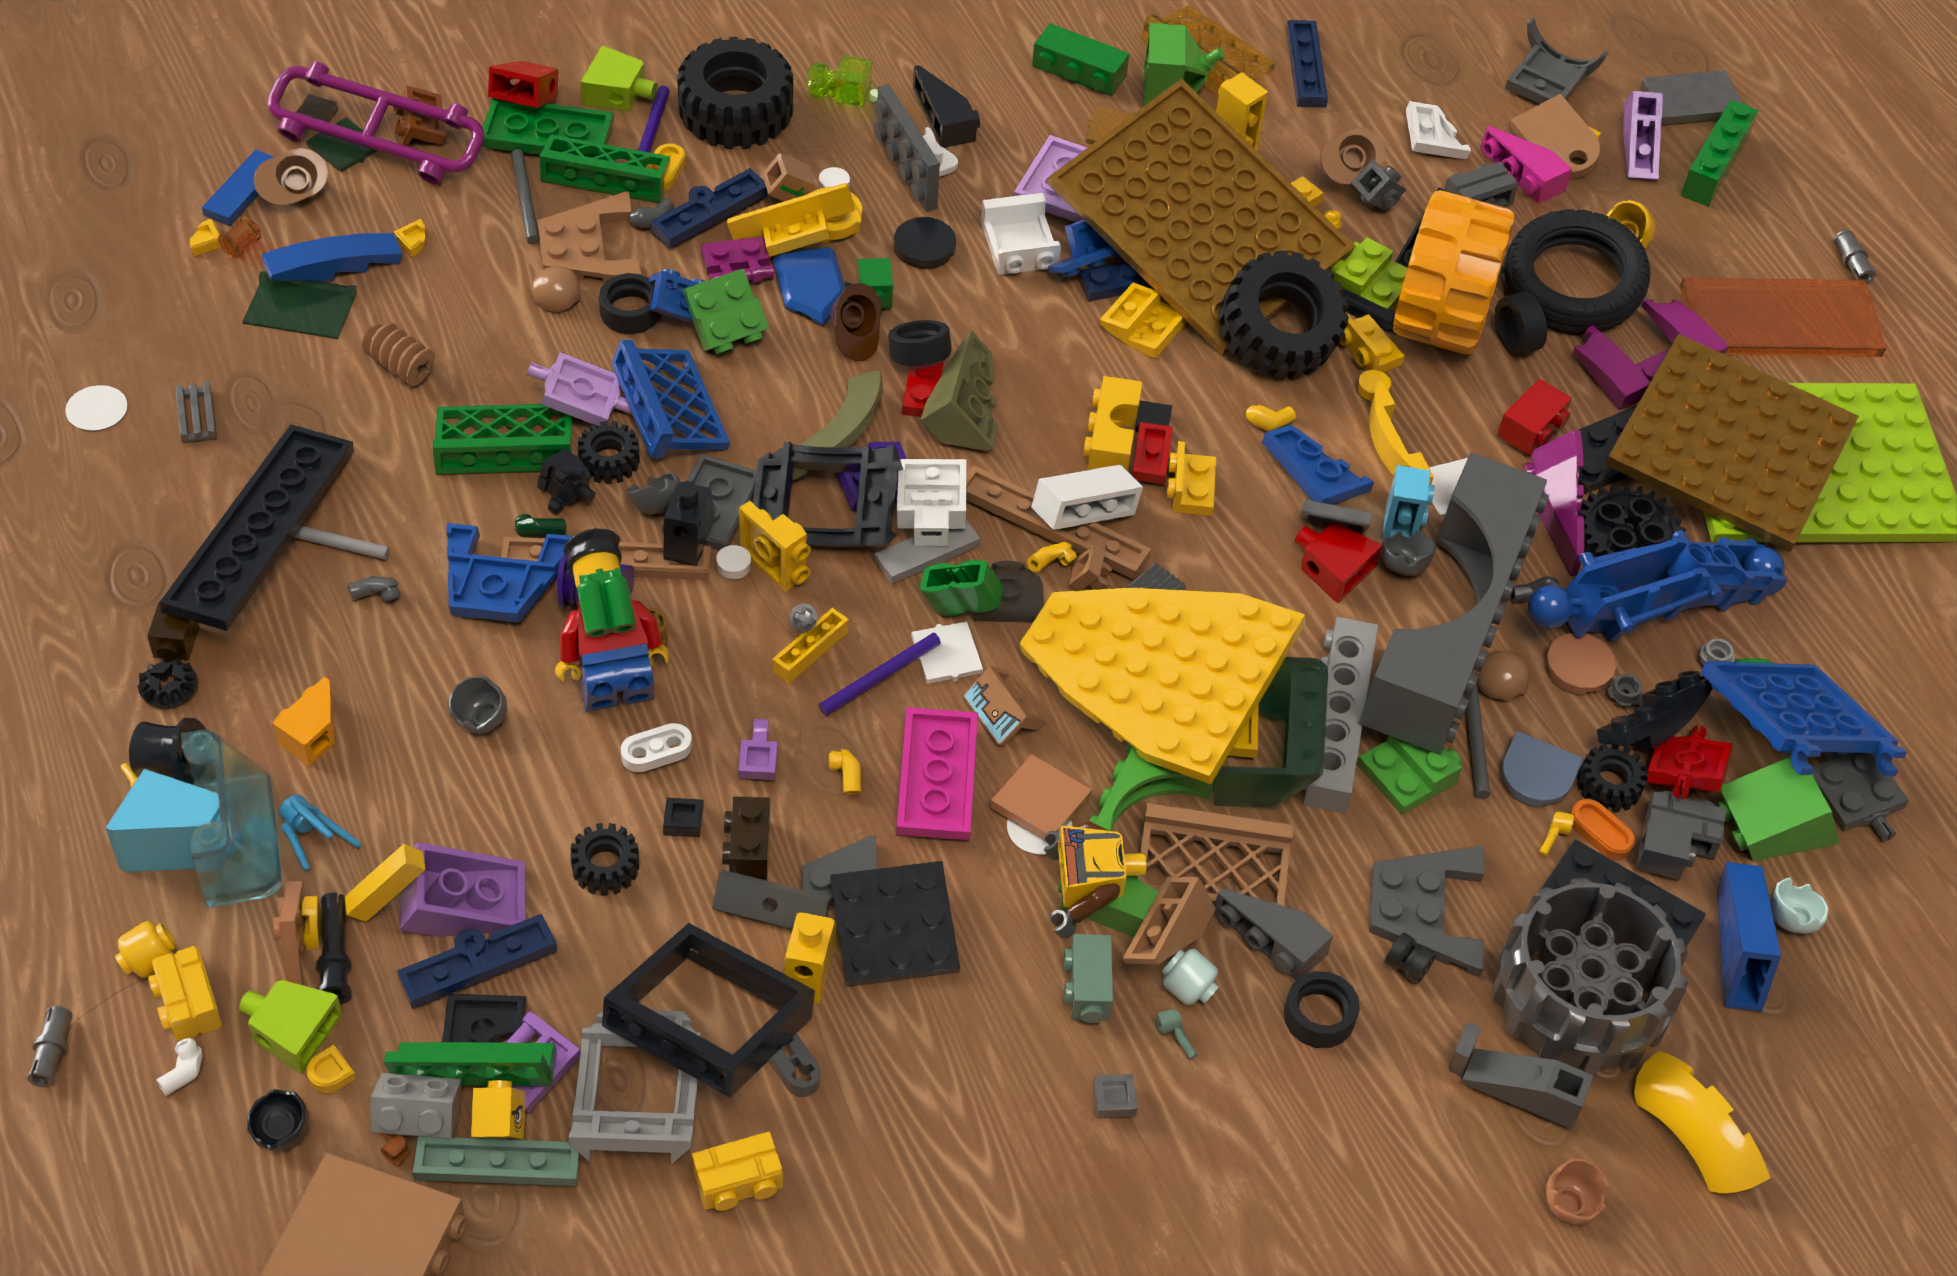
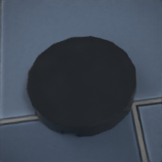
M916 217L905 221L897 228L894 234V251L901 261L906 263L907 260L913 263V267L920 269L936 268L946 264L950 256L954 255L956 251V236L952 228L939 219Z

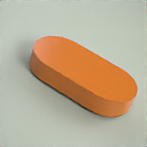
M1582 799L1573 805L1570 814L1574 815L1572 828L1607 858L1621 860L1630 855L1635 844V836L1630 828L1595 800Z

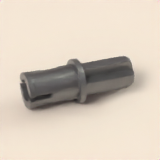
M805 603L794 606L789 616L791 625L798 631L803 632L812 629L817 623L818 618L814 607Z

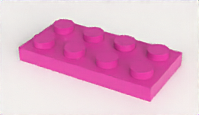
M906 707L896 835L970 840L978 712Z

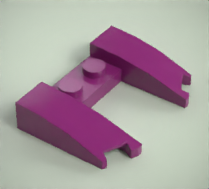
M1672 299L1671 303H1654L1653 300L1643 301L1642 308L1672 344L1679 333L1720 353H1726L1729 346L1701 317L1677 299ZM1592 325L1588 327L1584 334L1588 338L1584 346L1576 345L1573 353L1620 411L1641 400L1669 349L1635 365L1616 344Z

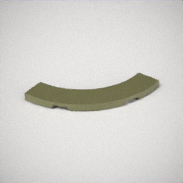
M880 370L848 378L847 396L838 413L823 429L799 445L848 448L869 426L874 418L873 412L876 406L881 403L883 379ZM794 468L792 480L806 475L807 470Z

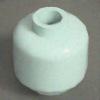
M1181 949L1161 971L1165 975L1163 986L1187 1006L1193 1005L1198 999L1205 1004L1219 988L1214 983L1218 975L1217 967L1196 949H1189L1186 952Z

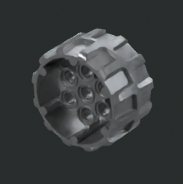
M1588 878L1572 879L1569 885L1555 890L1546 887L1535 893L1526 913L1516 916L1499 958L1500 969L1493 986V998L1504 1009L1508 1020L1505 1028L1512 1038L1524 1042L1533 1052L1539 1055V1058L1558 1060L1594 1076L1600 1070L1619 1066L1624 1071L1637 1066L1647 1047H1655L1661 1042L1688 985L1687 978L1680 974L1688 952L1683 939L1676 938L1673 930L1665 920L1667 913L1657 904L1652 906L1647 901L1633 894L1629 886L1616 883L1615 886L1593 883ZM1535 951L1540 953L1538 960L1531 961ZM1645 991L1649 998L1647 1003L1641 1000Z

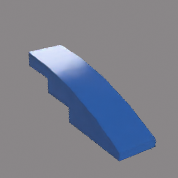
M361 233L296 243L263 253L262 260L270 280L333 281L335 272L366 273L369 263L400 264L403 254L394 233Z

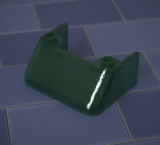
M1286 657L1258 704V710L1264 717L1272 720H1285L1283 768L1221 766L1213 780L1215 806L1276 807L1322 776L1325 760L1328 668L1323 661L1317 658Z

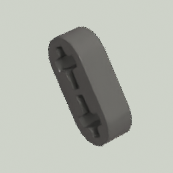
M796 1033L784 1045H789L790 1057L780 1049L768 1062L791 1094L798 1097H807L815 1093L820 1086V1068ZM796 1066L803 1075L809 1074V1081L805 1082L802 1078L796 1079Z

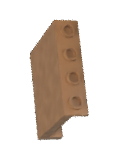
M326 1152L260 1276H441L449 1261L450 1253L448 1250L454 1239L459 1240L467 1224V1216L464 1215L461 1198Z

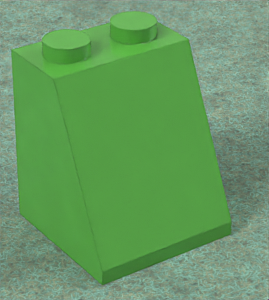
M1791 757L1726 783L1722 787L1721 795L1723 800L1717 802L1718 806L1726 808L1725 821L1733 820L1737 830L1732 831L1735 842L1740 851L1747 849L1752 861L1829 847L1839 843L1832 811L1812 774L1799 775L1792 767Z

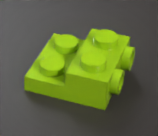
M1368 237L1362 243L1355 241L1353 243L1355 245L1353 252L1347 256L1345 261L1341 260L1333 267L1331 271L1334 275L1333 281L1335 283L1339 282L1343 288L1392 310L1398 304L1407 267L1393 261V250Z

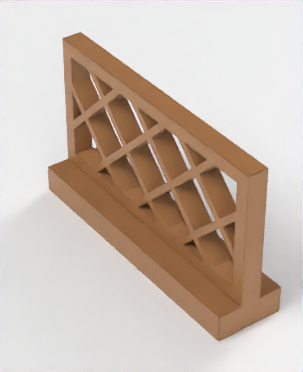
M1147 803L1140 853H1145L1146 862L1148 854L1152 858L1151 861L1146 863V872L1156 865L1160 867L1167 877H1184L1194 870L1206 884L1204 885L1206 891L1211 890L1212 893H1208L1214 905L1220 891L1216 885L1231 876L1242 889L1239 893L1254 898L1258 897L1253 891L1265 882H1268L1277 893L1275 904L1284 906L1294 825ZM1150 834L1166 836L1173 846L1158 855L1149 844ZM1192 840L1202 841L1210 850L1196 861L1184 847ZM1228 846L1239 847L1246 857L1232 866L1222 855L1221 851ZM1178 851L1189 865L1177 874H1174L1163 860ZM1265 851L1281 853L1280 865L1270 872L1257 858ZM1215 856L1226 871L1211 880L1200 865ZM1251 862L1261 873L1262 877L1248 886L1237 871ZM1279 873V880L1277 882L1274 876ZM1137 876L1144 883L1145 876ZM1144 883V884L1150 886V887L1153 888V889H1156V890L1160 891V889H1161V887H1162V885H1163L1164 883H1162L1161 885H1154V884H1147V883Z

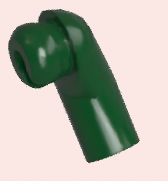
M521 514L515 519V531L521 537L533 538L546 536L547 534H566L567 526L565 519L532 518L529 514Z

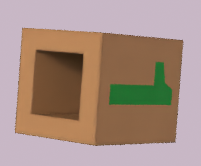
M779 153L762 172L768 194L782 201L807 195L816 187L809 164L783 153Z

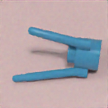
M303 795L290 796L279 808V815L285 821L281 829L288 836L304 871H308L310 865L296 835L297 831L307 833L315 827L328 839L333 838L334 835L331 832L333 831L355 848H360L361 846L360 841L325 816L315 805L312 806Z

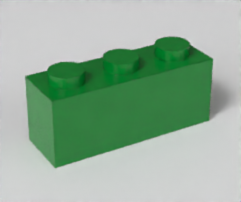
M1049 23L1034 43L1032 66L1113 96L1127 76L1130 53Z

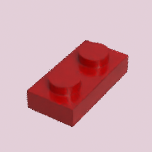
M944 362L923 366H910L902 405V415L922 417L926 401L943 374Z
M1140 422L1132 476L1137 481L1165 485L1172 426Z

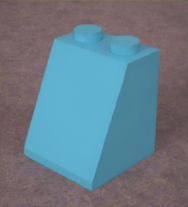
M146 769L142 771L106 826L119 869L125 872L220 868L227 855H232L238 844V835L226 796Z

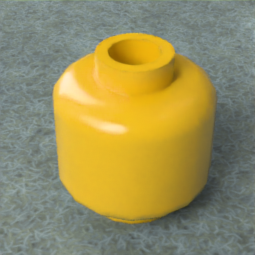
M147 920L118 939L120 953L116 954L115 958L127 975L134 972L140 978L146 979L148 976L155 974L152 964L153 959L169 953L174 954V950L178 948V945L171 932L162 922L157 925Z

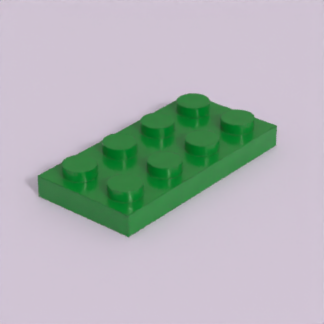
M493 98L483 125L485 137L482 147L507 151L521 149L523 153L540 155L550 134L607 145L614 123V112L555 104H545L535 108ZM554 147L553 151L564 152L568 150L566 148ZM589 153L585 154L584 156L593 158L599 155Z

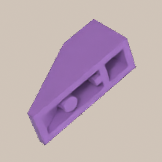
M1633 91L1625 101L1623 137L1627 179L1658 181L1663 93Z

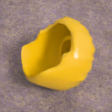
M1632 200L1619 202L1607 213L1606 216L1609 219L1613 218L1631 230L1644 248H1647L1649 243L1652 242L1656 229L1655 220L1648 209L1642 204Z

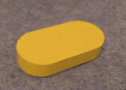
M671 143L659 146L654 152L655 154L670 156L671 164L664 177V192L672 188L686 163L684 149L679 145ZM649 164L645 168L658 170L659 166Z

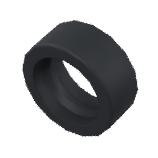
M634 273L620 274L607 280L600 288V315L603 322L610 329L620 333L635 334L648 330L660 319V313L650 310L655 286L648 283V277ZM628 296L639 297L648 302L646 306L632 311L621 310L612 305L614 301Z
M1527 292L1517 293L1500 299L1495 307L1494 318L1499 339L1505 349L1511 355L1521 356L1543 348L1547 339V324L1543 309L1538 300L1531 293Z
M916 320L895 326L888 334L890 357L894 362L901 365L923 366L945 360L952 351L950 328L945 323L939 321Z
M1316 971L1302 975L1292 984L1284 1007L1285 1023L1290 1033L1301 1043L1314 1048H1331L1340 1045L1351 1036L1360 1011L1359 997L1353 986L1341 976L1330 972ZM1312 994L1333 998L1341 1005L1344 1011L1342 1021L1333 1025H1319L1311 1022L1302 1014L1299 1008L1301 999Z

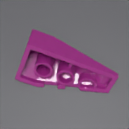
M1573 430L1534 449L1530 463H1525L1523 471L1547 479L1543 493L1548 494L1549 497L1543 513H1538V515L1541 516V520L1570 576H1577L1581 566L1579 557L1584 553V517L1579 515L1584 496V485H1578L1579 469L1584 467L1580 430Z

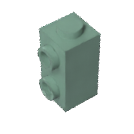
M1073 934L1071 949H1064V971L1071 973V982H1065L1064 1005H1071V1020H1082L1086 1023L1110 1021L1113 1005L1111 935Z

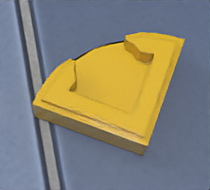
M212 219L202 222L198 226V230L190 238L193 257L224 247L223 239Z
M421 219L393 232L398 244L411 258L419 254L426 244V230Z
M306 896L302 900V916H305L306 919L305 933L303 934L304 947L307 950L320 949L322 912L318 896Z

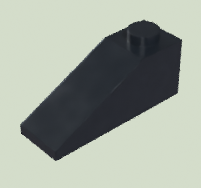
M920 65L914 66L913 91L940 146L946 148L976 142L977 128H980V117L977 110L972 109L967 98Z

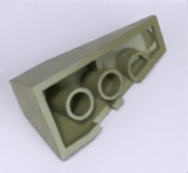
M972 330L965 335L927 399L921 421L925 429L930 434H934L943 444L989 451L994 446L998 431L997 420L992 418L991 409L996 406V398L991 395L989 384L994 382L992 352Z

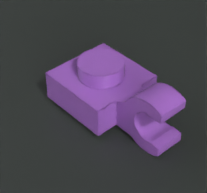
M754 718L752 740H741L738 777L741 779L775 780L778 742L768 741V719Z

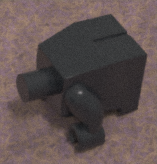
M566 448L542 462L537 488L554 495V497L549 499L547 508L554 515H559L564 506L574 504L579 499L584 500L586 503H590L594 499L596 493L589 488L591 474L582 461Z

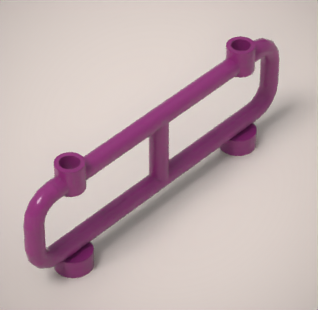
M313 61L310 68L293 66L282 71L275 80L268 96V110L273 117L281 121L277 131L283 137L298 142L301 140L306 128L421 163L417 175L432 184H440L445 171L458 173L471 167L478 156L485 137L481 124L472 117L467 116L469 111L460 104L452 103L449 110L422 103L328 74L329 68L317 61ZM299 78L306 80L316 87L327 86L376 101L363 132H358L283 109L280 106V100L288 83L293 79ZM388 106H393L445 122L448 126L455 129H468L472 132V138L463 157L458 160H450L375 137V134Z

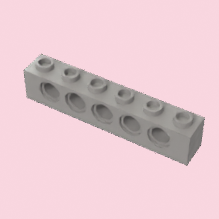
M1336 617L1334 629L1326 630L1323 650H1328L1329 655L1328 657L1322 656L1318 677L1324 678V684H1317L1313 703L1320 705L1319 712H1312L1309 732L1315 733L1314 741H1307L1304 761L1310 762L1309 769L1303 768L1299 784V790L1305 791L1303 802L1305 806L1345 814L1347 812L1352 794L1362 725L1359 724L1367 699L1378 629L1377 624Z

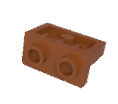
M406 85L401 95L443 109L440 94ZM393 107V114L397 116L395 134L399 137V144L408 146L413 137L425 142L442 145L446 137L444 122Z

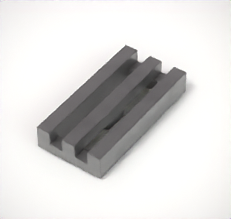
M210 381L203 382V387L198 388L196 383L189 384L190 389H183L182 385L175 386L182 443L217 438ZM202 396L205 399L208 431L204 432L201 431L198 397ZM191 398L194 433L188 434L185 399Z

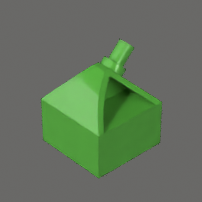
M1150 23L1144 63L1143 107L1181 78L1197 93L1208 79L1210 70L1215 66L1214 64L1225 58L1224 51L1218 47L1210 53H1202L1186 25Z

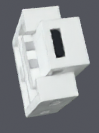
M900 459L903 470H898L897 528H914V546H949V529H966L967 459Z

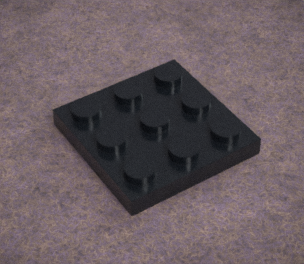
M942 861L830 875L846 987L959 973L960 962Z

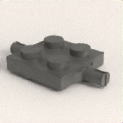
M1822 752L1827 761L1813 766L1812 775L1832 811L1834 820L1844 832L1857 826L1872 825L1883 842H1886L1887 839L1888 841L1896 835V832L1885 818L1891 813L1906 808L1909 800L1892 776H1884L1878 770L1876 755L1865 753H1848L1844 755L1836 752Z

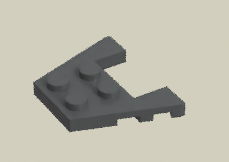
M1475 846L1373 862L1371 869L1369 932L1394 943L1405 932L1413 937L1416 944L1421 948L1427 946L1437 953V961L1447 965L1453 962L1467 968L1466 973L1480 977L1483 971V940L1447 936L1444 934L1445 878L1481 882L1484 875V847Z

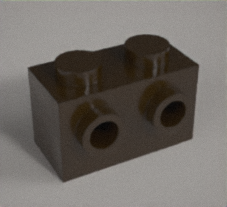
M733 796L732 811H725L724 833H731L730 842H723L722 865H729L730 872L768 881L770 797Z

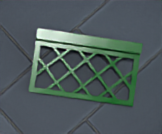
M545 405L437 407L435 439H433V457L436 474L540 471L542 462L566 448L572 453V416ZM565 415L555 423L548 419L550 416ZM526 416L529 418L522 423H519L516 420H514L516 417ZM484 417L495 418V420L488 424L480 421ZM459 418L461 421L451 425L445 419ZM537 424H540L541 426L545 427V429L539 433H535L534 431L530 430ZM504 425L511 428L505 434L497 431V429ZM470 426L477 429L471 435L463 432V430Z

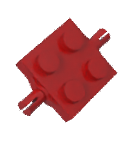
M1695 725L1690 736H1672L1666 742L1655 747L1648 768L1647 783L1659 784L1666 788L1674 787L1672 793L1677 799H1679L1681 791V799H1685L1688 796L1689 788L1700 792H1721L1732 755V743L1706 739L1707 729L1701 725L1698 732V725Z

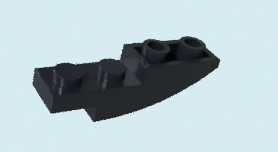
M1699 671L1681 672L1678 674V678L1673 681L1657 683L1655 689L1642 694L1643 706L1636 707L1634 713L1628 716L1614 717L1610 720V724L1597 729L1599 743L1648 749L1659 746L1678 733L1700 710L1713 689L1712 684L1703 675H1700Z

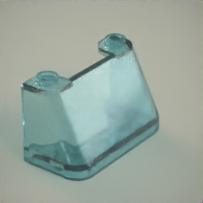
M197 730L181 733L182 749L190 766L194 786L218 793L221 821L201 825L195 829L190 841L192 860L207 908L262 899L274 895L282 886V869L273 787L269 774L215 732Z

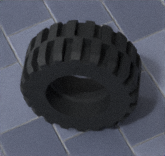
M729 37L728 40L714 39L710 44L705 42L699 45L697 51L692 50L678 69L679 115L686 128L690 132L693 131V134L700 140L707 139V142L711 145L717 146L721 144L729 149H734V146H742V149L750 148L752 144L757 143L759 146L766 143L768 138L774 139L790 122V118L793 115V73L791 72L789 62L776 49L771 50L769 44L764 42L756 43L755 39L747 37L746 40L738 39V37ZM726 91H745V92H749V93L739 94V95H732V94H725V93H723V92H726Z
M1275 251L1273 256H1271L1269 252L1258 255L1256 260H1249L1238 271L1221 302L1222 309L1219 312V322L1223 327L1220 331L1223 339L1230 341L1228 345L1230 352L1233 355L1238 354L1241 357L1239 362L1245 367L1251 365L1256 368L1255 373L1262 376L1269 373L1272 374L1273 379L1283 380L1285 375H1288L1289 379L1301 378L1303 373L1309 375L1315 372L1330 357L1344 336V330L1348 325L1349 317L1346 312L1349 307L1347 299L1341 297L1344 293L1341 284L1333 281L1334 275L1328 268L1323 270L1319 266L1320 262L1313 258L1307 260L1303 258L1304 254L1294 252L1292 255H1287V251ZM1278 297L1293 303L1303 313L1308 324V332L1292 334L1272 326L1260 310L1259 299Z

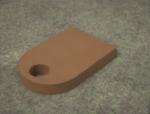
M1561 94L1510 120V128L1517 137L1552 150L1570 166L1572 171L1569 179L1583 177L1596 167L1600 154V142L1594 132ZM1578 157L1582 158L1585 163L1576 165L1570 160Z

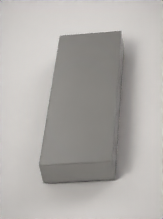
M966 520V529H949V546H914V537H911L876 552L874 561L889 582L894 584L923 571L929 566L942 563L980 546V537Z

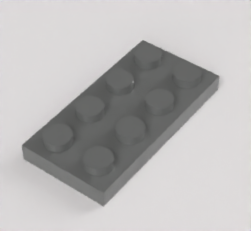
M889 84L878 87L877 101L874 102L877 114V123L874 124L875 137L884 144L887 156L890 161H894L897 165L901 179L907 181L911 187L915 201H919L926 212L935 210L938 205L940 163Z

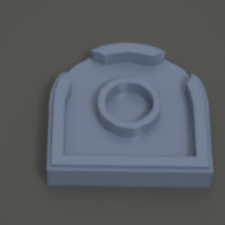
M1516 731L1501 766V778H1503L1505 784L1510 789V794L1515 799L1530 806L1543 807L1544 804L1561 802L1567 797L1584 758Z

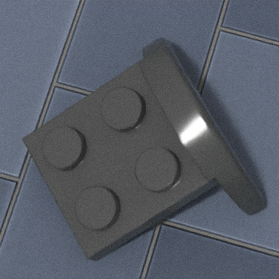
M1530 18L1527 22V36L1532 49L1507 79L1505 88L1539 104L1559 94L1568 100L1585 76L1593 73L1606 59L1608 52L1604 51L1599 57L1590 60H1579L1565 56L1552 48L1544 40L1537 28L1535 19Z

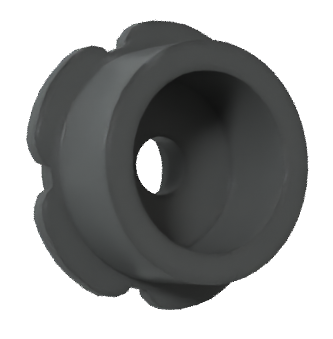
M1629 674L1620 675L1613 680L1612 685L1608 688L1610 698L1614 699L1620 706L1630 707L1632 704H1639L1642 700V684L1635 676Z

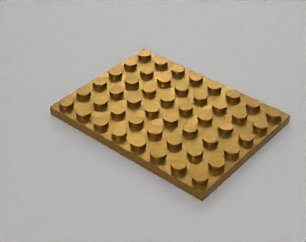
M1182 78L1050 175L1047 182L1221 356L1229 351L1228 345L1230 343L1229 340L1225 341L1220 331L1223 327L1219 322V312L1222 309L1221 302L1238 271L1243 268L1244 264L1251 259L1256 260L1258 255L1266 252L1273 256L1275 251H1287V255H1292L1294 252L1304 254L1303 258L1307 260L1313 258L1320 262L1319 266L1323 270L1327 268L1331 270L1339 261L1350 255L1355 248V245ZM1278 297L1259 299V307L1266 320L1289 303V301Z

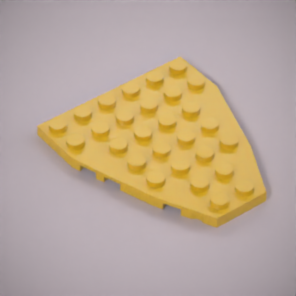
M1147 588L1053 592L1021 640L1020 647L1021 652L1031 662L1038 665L1039 671L1046 678L1050 677L1058 686L1059 692L1067 701L1097 724L1102 722L1110 728L1113 736L1120 742L1125 740L1136 749L1137 755L1142 759L1211 784L1302 631L1306 621L1305 614L1241 593Z

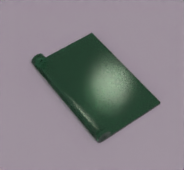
M261 271L259 274V286L242 322L247 325L338 339L355 300L357 286H344L319 281L270 280L267 271Z

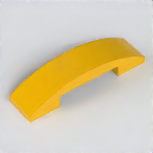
M1377 381L1370 408L1369 427L1373 444L1380 459L1393 476L1397 465L1430 470L1421 452L1407 453L1391 422L1395 402L1384 381ZM1430 470V480H1429V484H1430V485L1432 484L1433 477H1434L1433 474H1432V472H1431V470Z

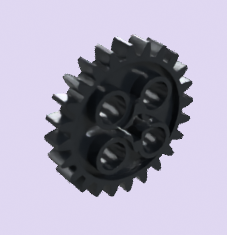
M1612 484L1609 492L1600 487L1597 495L1589 493L1587 501H1582L1579 514L1584 517V553H1594V557L1663 543L1671 540L1675 532L1680 530L1685 532L1686 528L1680 526L1683 518L1674 516L1676 507H1665L1666 498L1657 501L1654 499L1655 491L1645 495L1643 494L1642 486H1639L1635 492L1631 491L1628 484H1625L1623 490H1619L1615 484Z

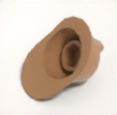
M1355 128L1328 142L1321 152V165L1325 174L1334 182L1343 185L1352 184L1351 182L1372 160L1382 166L1385 159V147L1382 139L1375 132L1367 128Z
M297 148L270 158L260 164L254 173V185L257 193L265 201L279 206L291 205L309 198L322 190L327 182L328 169L325 161L318 153L310 149Z

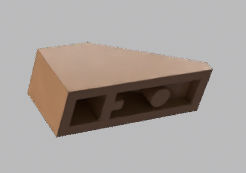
M1199 877L1166 878L1123 957L1125 964L1158 965L1203 935L1216 908Z

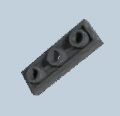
M722 870L718 876L712 909L793 929L797 913L802 912L827 917L831 897ZM768 898L775 899L777 905L771 904Z

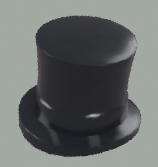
M184 718L177 726L140 722L133 731L129 745V762L133 773L136 776H140L142 771L146 769L193 785L203 772L208 760L210 750L208 732L205 726L195 718Z

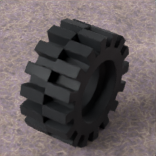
M602 421L599 428L593 424L589 426L590 432L586 429L582 432V438L579 437L578 457L591 474V477L594 476V482L600 483L601 479H605L606 484H612L611 479L616 478L617 483L623 482V475L629 479L632 477V471H637L638 463H640L639 441L633 429L628 431V426L625 424L618 428V422L612 421L611 426H606V421ZM604 449L620 451V453L614 456H601L597 454Z
M1601 744L1599 749L1594 747L1586 755L1578 774V789H1583L1581 795L1584 799L1591 797L1592 800L1599 802L1606 809L1611 806L1613 813H1618L1621 807H1623L1624 811H1627L1631 808L1632 804L1635 806L1638 803L1647 783L1648 771H1645L1647 767L1645 762L1638 763L1640 759L1638 753H1634L1632 756L1629 755L1631 748L1625 746L1623 751L1618 750V745H1611V748L1608 749L1607 744ZM1600 772H1614L1621 776L1626 783L1620 785L1612 784L1606 781L1600 775Z
M603 823L596 824V831H592L589 826L584 829L585 837L580 833L575 837L576 844L572 843L571 866L575 881L578 880V885L582 889L588 885V892L594 895L596 890L600 889L601 896H608L607 889H613L615 895L620 893L621 884L627 889L631 886V879L636 880L638 876L637 870H639L640 866L638 844L635 843V837L632 833L627 836L626 828L621 826L616 831V824L609 823L608 829H603ZM600 852H613L620 857L617 863L607 867L592 864L591 858Z

